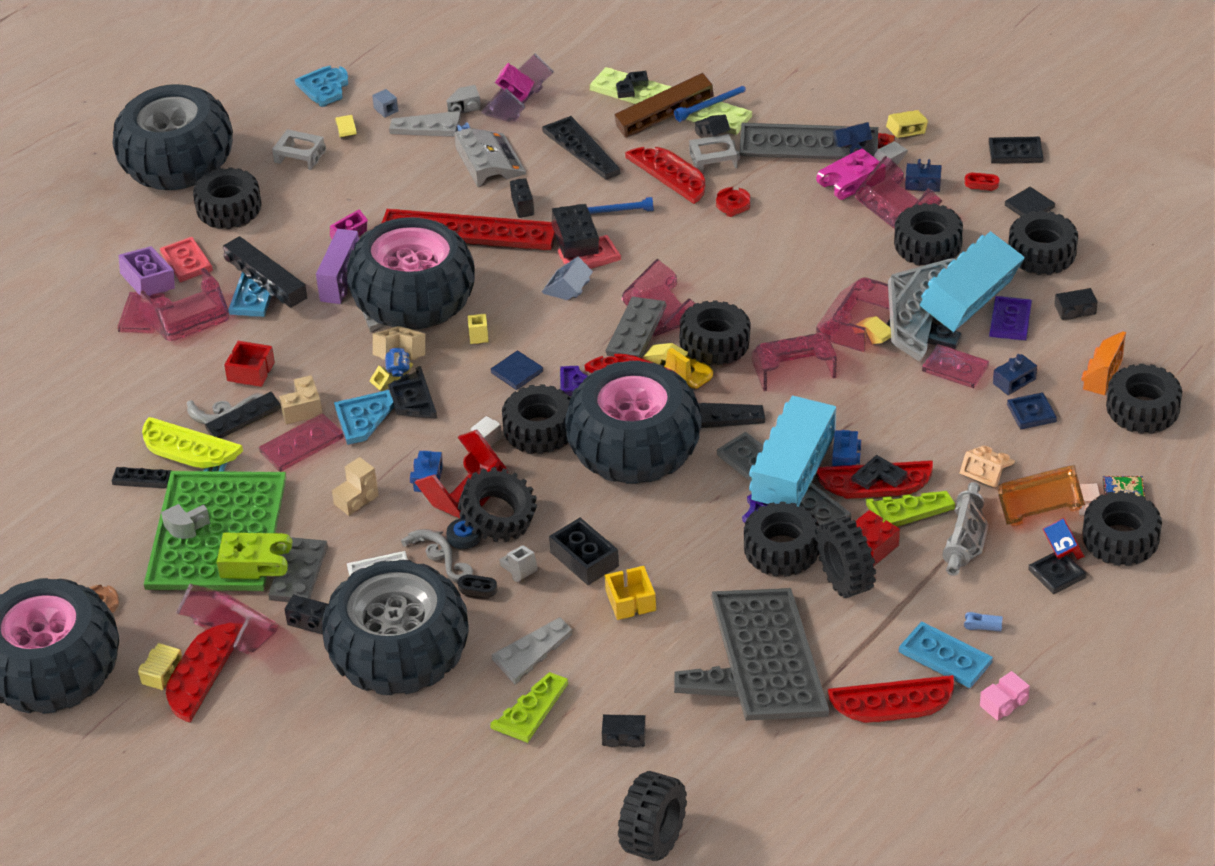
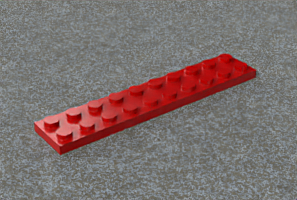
M387 208L381 222L384 223L406 217L425 218L446 225L448 229L455 231L466 243L551 250L555 239V233L551 225L552 222Z

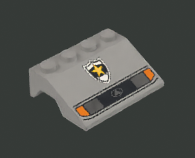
M473 128L454 132L456 150L477 187H480L486 177L501 174L504 178L510 179L526 174L524 167L504 133Z

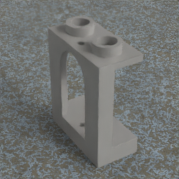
M287 129L272 149L274 163L281 164L285 157L307 161L308 169L312 170L326 151L324 137ZM294 139L309 141L315 144L309 150L293 148L295 145Z
M729 134L689 140V153L693 165L702 174L704 173V164L732 160L734 167L737 168V161L740 160L739 151H736L735 141L731 140ZM727 143L726 151L701 154L699 146Z

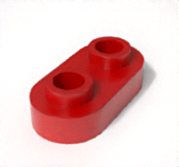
M975 172L966 174L964 179L966 187L988 191L996 190L1000 182L997 175Z

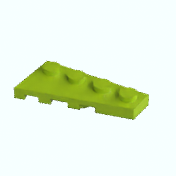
M947 491L921 493V496L918 497L903 495V498L892 499L891 497H883V500L880 501L866 499V506L869 510L882 517L883 522L887 520L897 527L954 510L955 502Z
M549 672L531 687V691L527 695H522L517 699V703L512 708L508 707L498 720L494 719L490 723L491 729L528 743L567 687L568 679Z

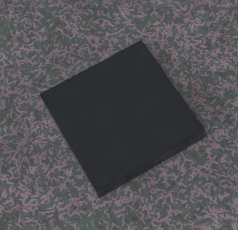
M1030 186L1005 200V206L1021 216L1033 211L1048 212L1055 208V202Z
M1055 552L1029 564L1028 570L1053 595L1085 579L1087 574L1068 555L1058 559Z

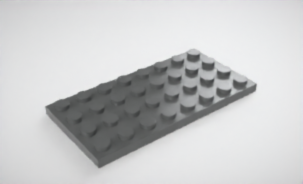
M792 589L712 591L711 600L745 721L828 717L829 708Z

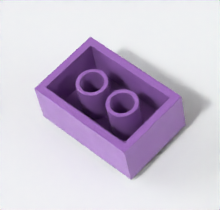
M152 246L118 255L120 274L141 297H149L156 293L175 289L174 270Z

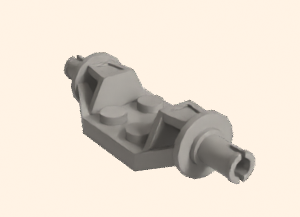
M975 482L969 483L967 491H963L957 496L955 512L958 515V519L955 524L954 533L947 539L946 547L942 554L943 559L948 563L946 572L952 576L959 574L960 566L967 565L971 559L982 553L989 527L981 510L984 507V499L979 494L981 487Z

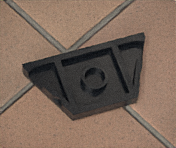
M421 366L416 367V372L411 375L406 373L399 380L388 384L397 415L437 418V412Z

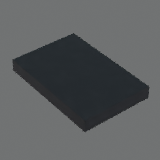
M1040 136L990 137L988 139L991 164L1043 163Z

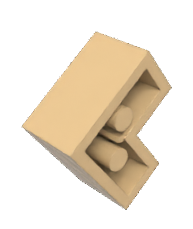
M399 326L373 333V355L385 360V355L390 352V349L403 348L409 354L410 360H417L418 357L425 355V334Z
M312 375L294 379L295 392L279 396L286 425L323 416L320 397Z
M361 457L345 466L347 481L332 490L334 505L348 516L379 496L375 468Z

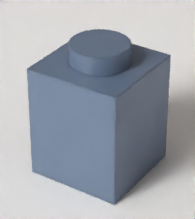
M387 89L372 95L374 109L384 118L398 112L397 98Z

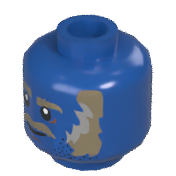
M403 348L390 349V352L385 355L386 371L392 373V376L395 377L403 376V373L408 372L410 369L409 354Z

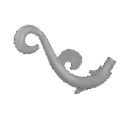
M252 394L234 407H231L227 401H218L212 406L214 415L204 414L205 412L200 411L194 401L190 400L187 402V412L194 421L206 424L264 394Z
M420 529L408 533L407 537L401 539L404 547L419 541L425 542V540L438 543L428 545L426 555L434 561L445 558L446 572L451 581L457 583L461 576L473 575L472 567L466 563H457L454 566L455 570H463L462 574L456 575L452 572V549L448 540L441 535L443 531Z

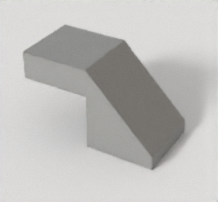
M894 141L878 149L873 157L884 164L885 172L892 161L898 165L908 150Z

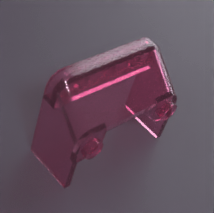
M205 268L201 269L202 292L173 303L165 297H158L152 300L144 290L140 291L142 314L164 339L175 341L229 319L228 306L220 285Z
M863 277L842 290L816 326V336L819 339L864 352L866 328L851 324L852 315L850 312L858 300L889 309L888 284Z
M191 583L176 611L179 615L191 617L194 619V624L203 628L205 625L214 627L229 622L243 624L232 647L246 654L255 652L276 633L279 627L278 623L234 597L219 590Z

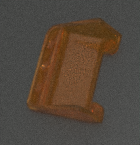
M1075 465L1064 466L998 485V496L1006 525L1018 526L1023 524L1024 517L1067 506L1070 508V511H1077L1085 505Z

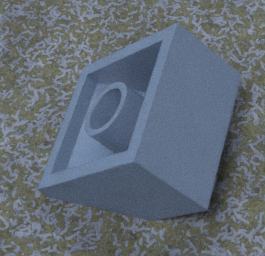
M578 256L556 270L542 290V293L565 300L573 296L576 298L582 293V287L590 281L589 277L593 271Z

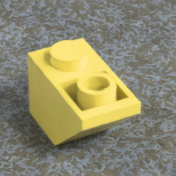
M486 314L468 315L470 344L488 343Z

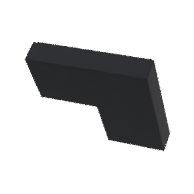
M875 455L852 475V481L867 490L879 479L896 488L907 478L908 472Z

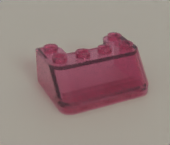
M824 333L761 343L751 352V360L763 391H767V371L777 369L780 362L811 356L824 360L832 378H836L837 355L829 337Z

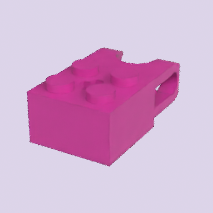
M861 148L821 169L817 174L816 181L823 187L834 185V196L843 200L853 194L858 195L883 182L884 164Z

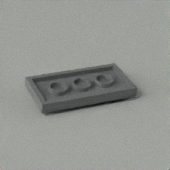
M632 296L605 350L607 356L614 357V354H628L642 359L667 307L666 302Z
M291 537L293 541L291 551L288 554L282 555L288 563L287 572L283 576L274 577L268 594L269 600L289 602L293 594L311 598L328 548L326 540Z

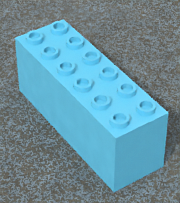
M991 231L985 236L981 235L976 244L972 243L969 246L967 252L963 251L957 260L950 262L947 269L943 268L937 277L931 278L928 282L929 288L921 295L923 299L919 306L951 331L955 332L1012 281L1025 257Z
M792 395L789 402L785 403L782 415L778 416L777 425L772 427L769 440H765L762 453H758L755 466L752 465L750 468L749 476L752 477L749 491H752V500L766 504L773 502L775 504L780 502H786V504L795 503L799 507L834 438L836 406Z

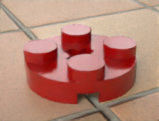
M733 187L724 188L717 193L716 207L721 212L726 213V216L734 217L736 214L750 209V194L743 188H739V190H733Z

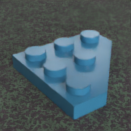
M389 390L334 402L347 445L366 441L394 408Z

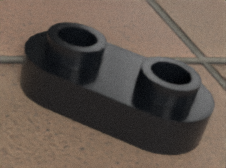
M467 574L461 576L457 581L459 592L465 595L488 598L494 596L498 591L496 580L490 577Z

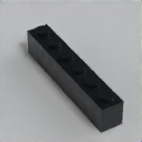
M241 236L223 245L224 259L234 265L237 270L246 274L249 279L254 280L260 287L266 289L270 295L278 298L281 303L292 308L308 298L306 284Z

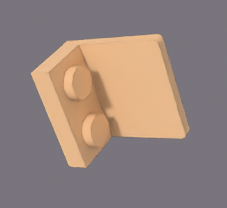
M981 446L966 451L960 474L995 488L998 486L1003 468L1014 465L1015 460L1010 459L1008 454H998L993 452V449L988 446Z

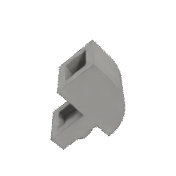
M177 504L161 512L165 528L172 536L181 539L195 537L196 529L210 523L208 510L204 505L186 513Z
M524 545L499 559L500 565L512 574L513 580L516 582L537 571L535 554Z

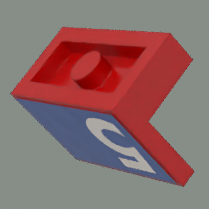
M1064 518L1043 528L1058 559L1071 552L1074 553L1077 560L1085 557Z

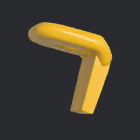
M673 348L667 351L666 365L664 367L675 371L684 378L689 387L698 389L712 379L713 370L704 362H697L695 358L691 359L688 355L685 357ZM691 367H693V368L695 369V371L692 372V373H691Z

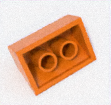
M1122 331L1103 340L1100 347H1096L1094 358L1089 360L1088 370H1084L1082 374L1083 390L1106 395L1109 381L1118 371L1123 361L1126 332Z

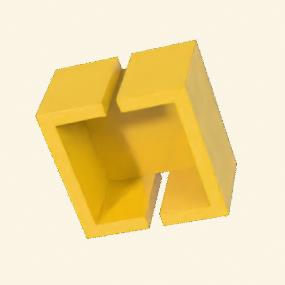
M644 566L626 570L627 587H624L623 571L605 575L606 593L617 620L635 616L636 612H638V615L656 611V594Z

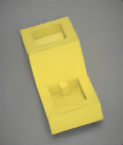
M352 115L335 118L339 138L357 134Z
M877 316L865 318L853 326L856 333L866 331L872 344L883 343L891 338V328Z
M673 343L652 345L643 356V359L661 365L664 360L666 361L667 351L670 348L675 349L685 357H687L688 352Z
M378 366L370 382L380 391L388 389V384L399 380L401 376H392V373L387 372L385 367Z

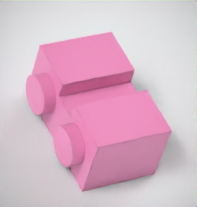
M1011 671L999 679L997 685L992 684L981 691L980 706L998 721L1002 717L1010 715L1014 709L1028 701L1030 685Z

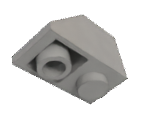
M475 85L458 88L446 100L448 112L461 111V113L481 110L480 96Z

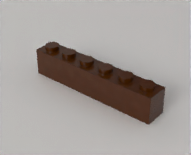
M704 73L698 74L614 114L616 126L624 137L627 138L673 116L674 110L677 108H689L713 97V85Z

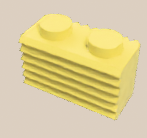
M919 110L894 113L888 116L886 127L897 138L916 134L921 135L926 131L928 119Z
M158 643L155 649L150 651L147 661L139 667L138 674L141 683L162 691L182 658L181 649Z

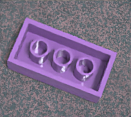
M337 229L316 273L320 302L341 304L343 298L346 297L348 289L347 263L352 250H354L359 240L358 231Z

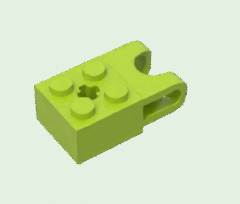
M223 533L217 558L220 578L260 579V576L285 575L288 563L280 555L288 554L291 551L293 544L291 537L283 533Z

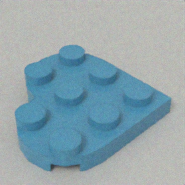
M330 65L296 78L295 85L312 101L318 103L321 107H325L329 103L343 98L342 87L348 85V73L341 66L338 69L331 68Z

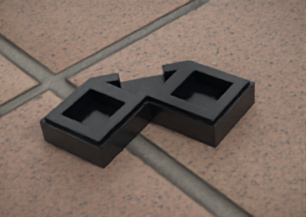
M647 71L630 72L623 81L620 80L616 83L618 99L635 97L633 87L649 85Z

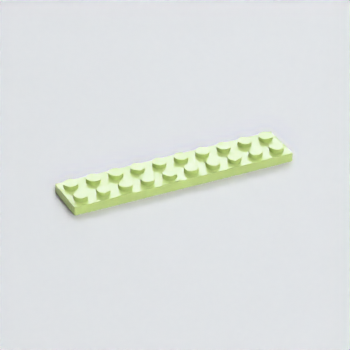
M605 67L590 84V90L618 99L616 83L620 80L623 81L627 73ZM649 80V85L633 87L635 97L619 99L637 104L671 88V86ZM719 102L690 114L686 120L696 122L712 115L725 114L730 126V131L727 132L737 135L741 130V124L747 123L752 117V111Z

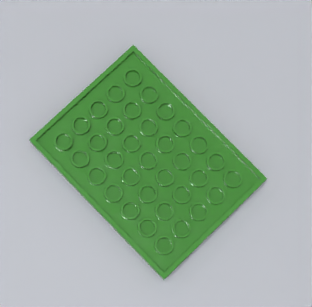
M171 471L161 512L177 504L186 513L204 505L208 510L210 523L196 529L195 537L181 539L169 533L164 526L162 514H160L144 580L145 590L264 591L267 576H260V579L220 578L217 558L223 533H276L286 482V472Z

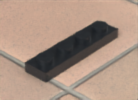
M272 391L206 423L205 427L211 436L221 439L281 409V404Z

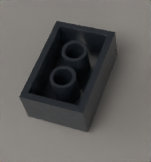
M587 204L552 208L551 225L563 258L598 254L599 236Z
M581 517L549 536L550 553L586 585H590L619 567L618 549Z

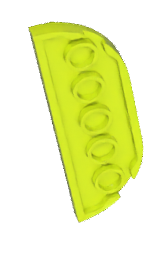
M148 417L142 429L145 445L152 453L202 469L233 461L243 452V447L240 444L152 417Z

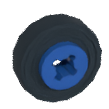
M465 518L456 519L447 527V540L451 546L457 549L473 548L482 538L481 533L478 532L476 535L472 533L473 527H466L464 525Z

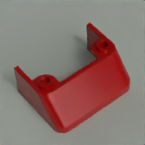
M478 429L457 437L469 452L463 459L464 468L469 474L450 494L435 474L415 481V484L434 508L457 518H460L461 510H458V505L467 479H471L474 472L480 474L481 469L484 468L487 472H490L492 467H496L499 472H502L503 468L507 469ZM485 497L479 500L481 507L486 503V501L490 497Z

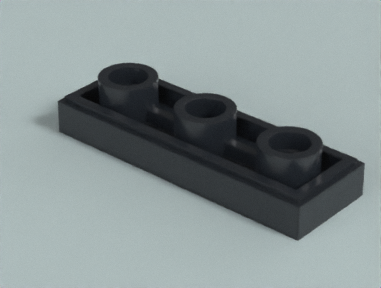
M116 467L111 481L112 485L167 488L172 470Z

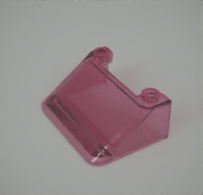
M887 156L883 157L855 192V198L894 229L898 215L902 211L904 212L906 208H911L915 204L922 205V203H937L940 205L942 202L929 188L918 200L898 185L903 181L904 173Z
M656 259L622 294V301L626 306H628L632 296L666 302L667 307L655 329L653 337L679 328L682 314L690 306L692 307L696 304L690 298L681 304L670 289L677 285V275L659 259Z

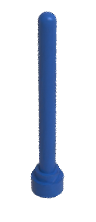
M740 86L689 108H677L674 110L675 118L678 122L684 121L694 112L745 92L746 87Z
M646 197L642 202L588 207L590 214L642 208L643 210L654 211L653 198Z

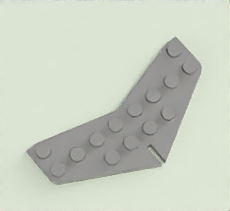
M951 258L895 273L888 280L891 341L896 347L919 362L927 350V341L933 319L930 313L919 306L923 299L921 295L929 288L928 282L931 278L937 277L943 268L947 269L950 262L956 259Z

